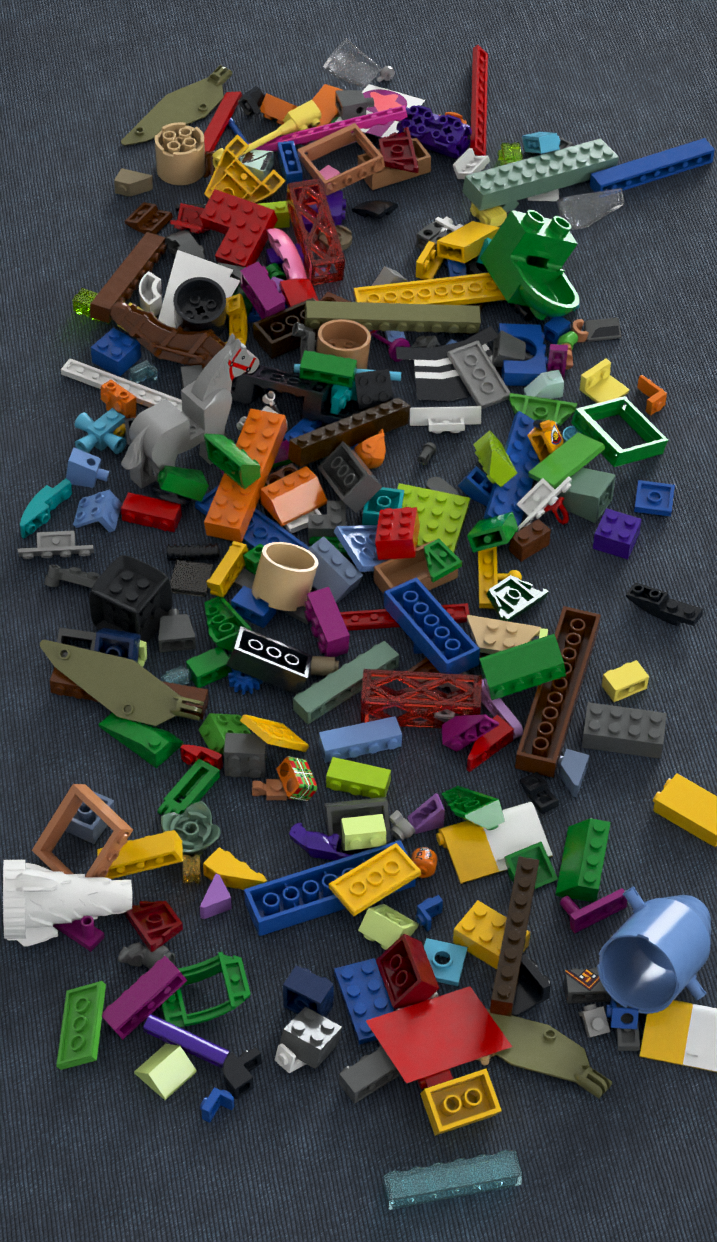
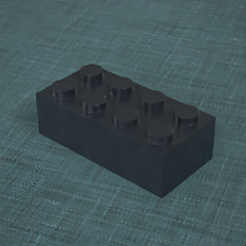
M240 626L232 643L226 666L250 675L253 678L265 681L270 685L280 687L290 693L298 694L308 678L313 655Z

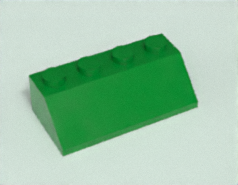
M555 634L479 658L484 684L491 700L566 676L564 661Z
M590 818L568 826L555 896H569L571 899L587 902L597 901L611 822Z

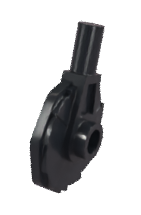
M156 485L151 486L152 492L169 502L184 505V503L188 504L190 501L182 497V495L163 490Z

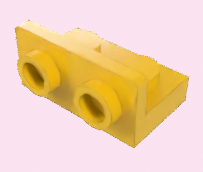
M428 241L416 261L417 278L424 280L433 279L443 263V258L436 256L435 242Z

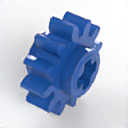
M231 668L232 672L228 673L229 686L234 687V692L241 690L242 695L246 691L253 694V688L256 690L260 689L259 684L263 683L262 680Z

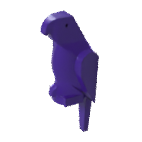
M297 823L291 827L290 839L303 848L310 857L339 860L351 856L350 854L339 852L342 839L337 833L327 836L320 832L306 831L302 827V823Z

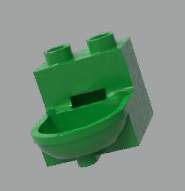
M511 210L480 257L508 303L528 306L535 317L544 320L546 316H565L574 311L579 304V296L565 275V270L562 269L564 263L578 244L570 233L571 225L567 220L560 216H554L553 219L544 218L534 210H528L527 213Z

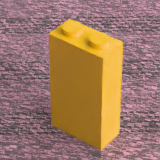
M471 221L437 240V257L466 263L480 254L484 240L486 238L493 239L500 227Z
M676 773L672 779L669 778L666 781L662 792H657L654 796L653 811L716 847L717 796Z

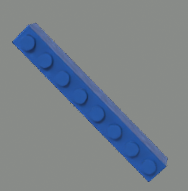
M703 138L592 173L590 187L599 198L712 163L715 149Z

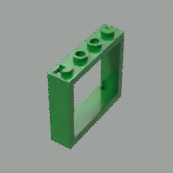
M625 396L578 408L575 410L571 424L581 434L604 444L605 450L601 454L613 467L663 454L668 439ZM619 414L646 443L622 449L595 421Z

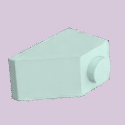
M559 370L544 372L524 388V393L527 396L546 399L563 397L564 380Z

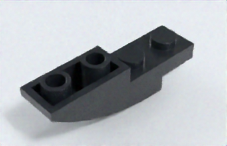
M636 582L626 593V597L642 610L675 626H679L681 622L695 626L703 615L702 608L670 599L668 592Z

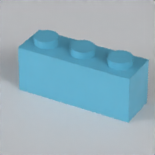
M536 132L522 136L525 152L542 154L560 150V138L557 136V133Z

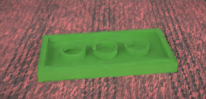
M577 432L531 469L528 475L538 482L544 478L556 489L568 476H573L605 450V446L603 443Z
M103 981L66 991L56 1065L60 1070L97 1061L106 984Z

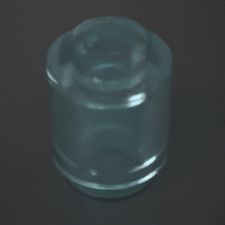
M183 665L166 671L164 675H161L163 682L180 685L189 684V679H191L189 669L184 668Z

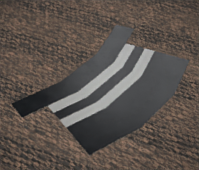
M492 326L464 341L434 348L396 347L397 359L414 360L417 400L454 401L471 397V394L449 360L447 352L479 341L492 362L493 352L486 345V343L492 341L498 335ZM494 366L502 378V368Z

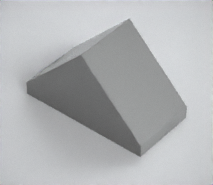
M384 266L372 286L408 282V280L397 271Z

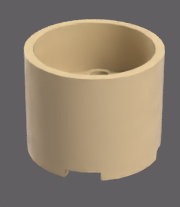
M183 122L163 126L162 130L155 135L158 176L163 181L173 185H188L201 179L205 173L203 132L198 127L186 126V123Z
M286 542L266 544L262 549L252 585L253 596L256 599L261 598L269 603V607L278 610L296 611L297 607H305L307 593L311 591L318 567L317 558L307 549Z

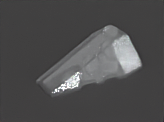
M622 188L569 196L557 200L560 217L570 223L572 230L588 228L596 221L601 220L604 216L625 204Z

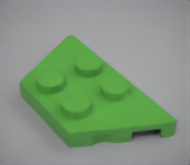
M514 393L509 394V401L515 414L520 411L533 420L545 419L554 421L559 427L577 409V403Z

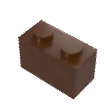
M538 519L514 534L510 540L509 551L522 562L549 545L551 530Z

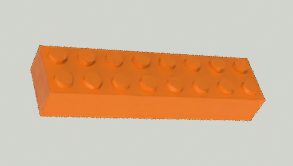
M250 409L236 446L240 450L243 449L252 460L255 459L259 463L261 477L246 489H243L227 474H223L204 520L207 536L242 543L261 496V488L265 486L287 431L285 415Z

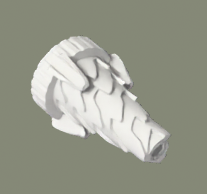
M4 860V939L17 940L24 947L58 937V930L53 927V924L72 923V921L81 920L87 915L93 917V919H98V916L121 914L132 909L131 880L85 877V874H64V872L51 871L36 864L26 863L25 860Z

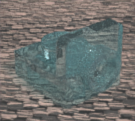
M147 360L129 369L130 381L139 383L147 378L153 383L157 382L158 370Z

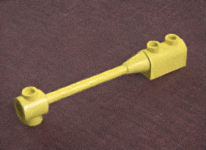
M310 100L289 111L283 119L284 124L277 130L249 144V148L243 155L280 135L309 129L307 127L309 125L313 128L321 122L319 108L313 100ZM223 148L218 149L212 155L215 169L223 154Z

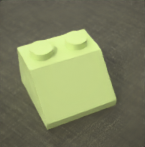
M383 814L342 818L343 851L377 848L386 845V828Z
M382 904L368 908L358 931L363 933L366 939L377 941L383 949L387 950L403 934L411 937L419 924L391 907Z

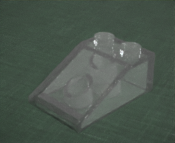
M347 38L323 65L335 77L362 88H366L382 70L379 65Z

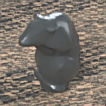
M137 942L127 948L124 946L119 953L118 961L136 967L144 965L151 969L164 956L175 964V954L171 953L164 945L151 952L148 947Z

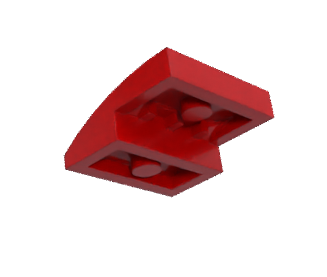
M290 279L280 281L279 283L288 308L311 298L319 301L310 279Z

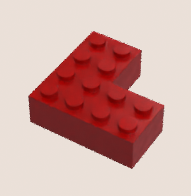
M214 189L200 216L204 227L226 234L215 254L217 262L241 267H248L256 263L268 240L267 230L273 229L278 221L273 209Z

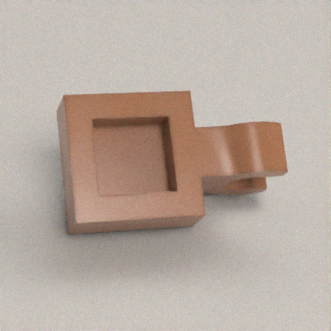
M266 779V784L261 781H252V796L266 795V800H287V794L280 779Z

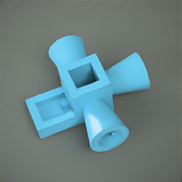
M111 408L94 422L87 413H81L75 420V427L86 431L88 435L75 441L76 448L89 453L93 447L102 451L108 446L115 454H119L126 446V439L114 435L113 431L125 422V416Z

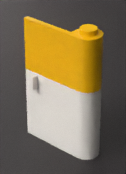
M532 802L502 810L505 822L499 824V827L494 830H487L468 821L439 829V833L436 834L437 842L448 849L460 884L506 871L505 856L542 841L548 857L553 856Z
M673 1000L664 1010L647 1014L639 1057L717 1072V1008Z

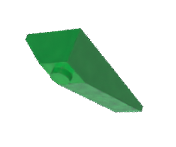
M218 596L204 602L209 637L218 647L230 651L240 626L252 631L251 627L225 598Z
M111 713L98 724L101 729L155 768H158L184 744L182 740L169 731L119 718L114 713Z
M461 786L453 787L441 793L442 798L456 816L479 827L494 830L499 827V824L505 822L501 804L497 798Z

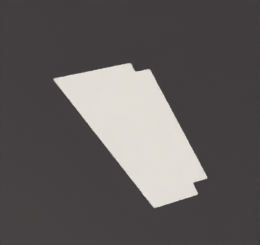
M177 250L158 320L170 327L176 328L174 321V294L179 285L190 278L206 277L214 280L223 288L226 298L232 296L240 280L230 277L233 269Z

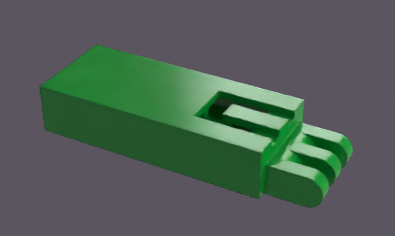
M199 758L163 799L164 802L158 808L157 813L160 815L164 813L165 815L175 812L182 815L187 807L199 802L220 778V770ZM180 796H182V797L185 798V799L180 798V799H179V803L176 802Z

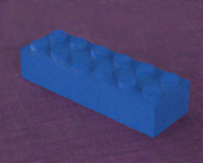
M417 577L384 591V608L446 680L479 665L480 649Z

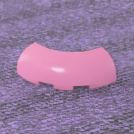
M268 229L267 234L270 246L274 249L277 256H280L281 260L284 261L282 267L286 279H307L302 260L291 238L280 229Z

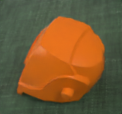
M383 429L377 435L364 440L354 447V451L369 469L379 467L384 461L386 447Z

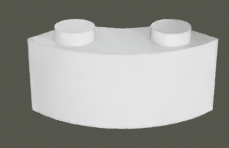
M148 271L142 277L139 284L140 307L146 312L151 311L155 314L154 317H156L162 307L161 279Z

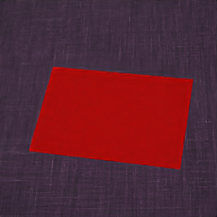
M470 986L366 1020V1023L406 1084L512 1047Z

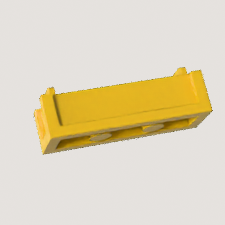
M233 541L232 546H229L228 552L210 579L206 581L212 595L224 598L245 566L243 555L248 552L246 544Z

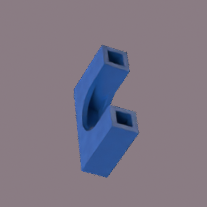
M499 323L498 334L502 330L526 343L525 351L533 355V358L526 361L503 360L502 380L505 385L527 386L541 373L547 372L548 358L545 356L546 344H543L545 334L541 331V325Z

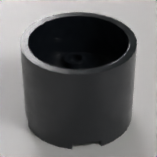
M194 277L181 283L176 289L173 298L176 328L181 325L184 331L212 329L215 332L214 334L219 337L223 333L227 322L226 295L223 288L214 280L206 277Z

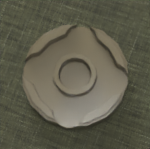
M329 225L321 230L319 242L326 250L343 251L352 244V233L347 227L342 225H336V227Z

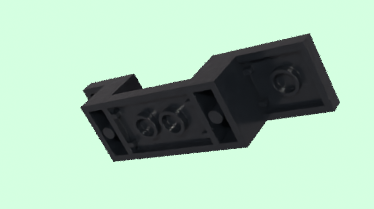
M259 365L253 373L248 374L244 372L242 375L237 376V380L233 379L232 400L240 401L241 404L245 405L252 404L262 393L263 389L269 388L275 389L279 393H291L296 397L304 396L302 417L310 421H321L326 425L363 412L362 410L345 406L338 415L331 413L332 404L330 400L333 384L300 378L299 374Z

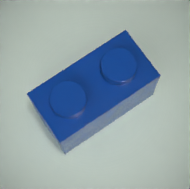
M243 586L231 600V606L242 618L262 628L276 614V609L269 607V603L261 598L256 599L252 594V589Z

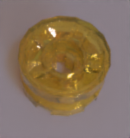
M183 855V884H189V882L200 884V855H194V857Z

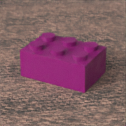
M258 261L240 270L241 288L261 319L286 309V299L282 293L278 292L275 281L273 279L270 280L268 277V271L265 266H261Z
M326 587L307 593L304 614L307 622L310 621L312 624L311 631L313 637H317L319 641L318 648L320 653H324L326 657H337L348 653L350 635L330 588Z

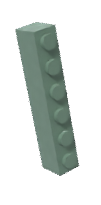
M385 641L374 645L364 654L358 655L353 661L344 664L334 673L328 674L318 683L312 684L307 690L298 693L293 698V710L307 724H310L398 668L399 654Z

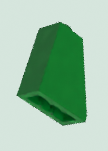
M165 465L163 471H160L157 477L161 489L201 502L209 486L203 472L196 469Z

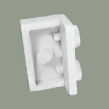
M468 148L453 164L457 179H465L466 175L480 172L490 162L488 156H475L473 149Z

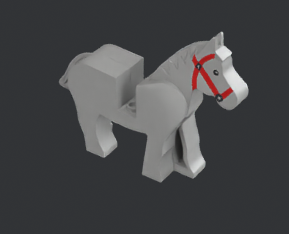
M230 335L225 347L211 359L197 380L181 390L182 411H179L171 402L165 399L142 411L133 420L129 430V438L132 443L128 447L121 465L126 470H130V479L141 489L157 481L160 471H163L165 465L175 467L178 454L200 444L199 455L210 465L213 464L207 456L204 435L206 433L221 434L227 438V434L224 431L232 404V381L244 372L248 374L253 373L259 366V359L247 350V347L238 338L235 339V335Z

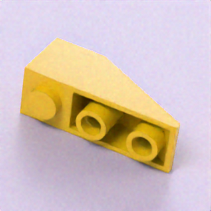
M220 847L203 863L204 875L213 880L215 874H219L226 887L244 890L267 882L264 875L256 873L250 869L248 864L240 862L229 851H224Z

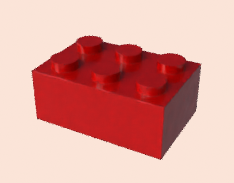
M417 507L386 508L380 510L375 538L378 560L416 558L420 529Z

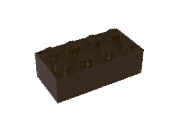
M311 298L306 301H315V299ZM306 301L253 323L254 339L271 359L301 347V338L292 335V328L296 322L302 323L305 326ZM313 329L315 340H317L319 329Z

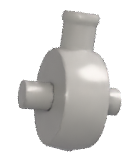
M385 66L381 70L377 81L380 83L382 80H391L395 75L394 69L391 66Z

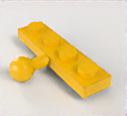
M497 546L478 551L479 608H494L486 594L490 588L498 584V581H502L510 575L522 580V575L517 570H511L508 574L497 572Z

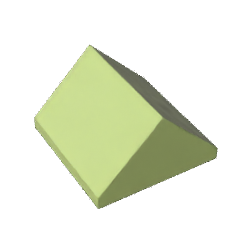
M173 1044L162 1046L134 1071L142 1081L164 1100L170 1097L197 1072L181 1046Z

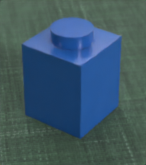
M553 317L544 325L545 339L553 344H557L558 338L570 331L571 322L563 317Z

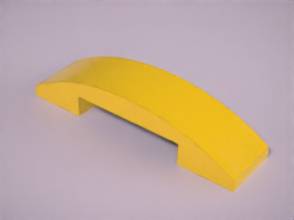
M239 293L226 298V314L229 315V337L233 334L235 339L238 338L240 342L246 345L248 332L247 314L243 296Z

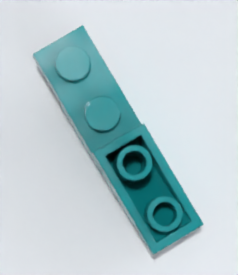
M355 380L352 388L340 385L332 387L331 413L338 415L341 409L345 408L348 401L351 399L357 400Z
M65 478L54 488L46 485L30 501L20 521V531L23 539L34 533L41 525L47 523L51 519L50 511L54 510L60 503L72 495L71 482Z

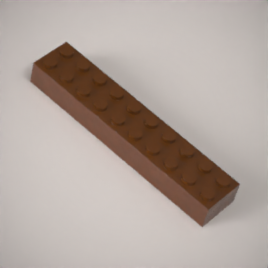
M563 606L555 637L564 661L566 676L538 685L517 750L516 769L532 773L538 772L540 775L554 778L599 631L601 614Z

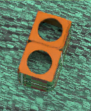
M287 756L276 768L289 799L308 801L316 792L317 784L305 759Z

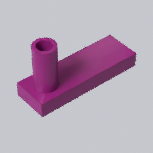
M550 344L547 372L559 370L563 380L565 377L568 345Z
M621 888L581 909L569 896L561 899L560 906L570 916V929L577 933L626 908L627 899L623 896L624 889Z
M88 915L84 916L81 920H74L72 923L53 924V927L89 951H92L105 937L104 932L94 926L93 917Z

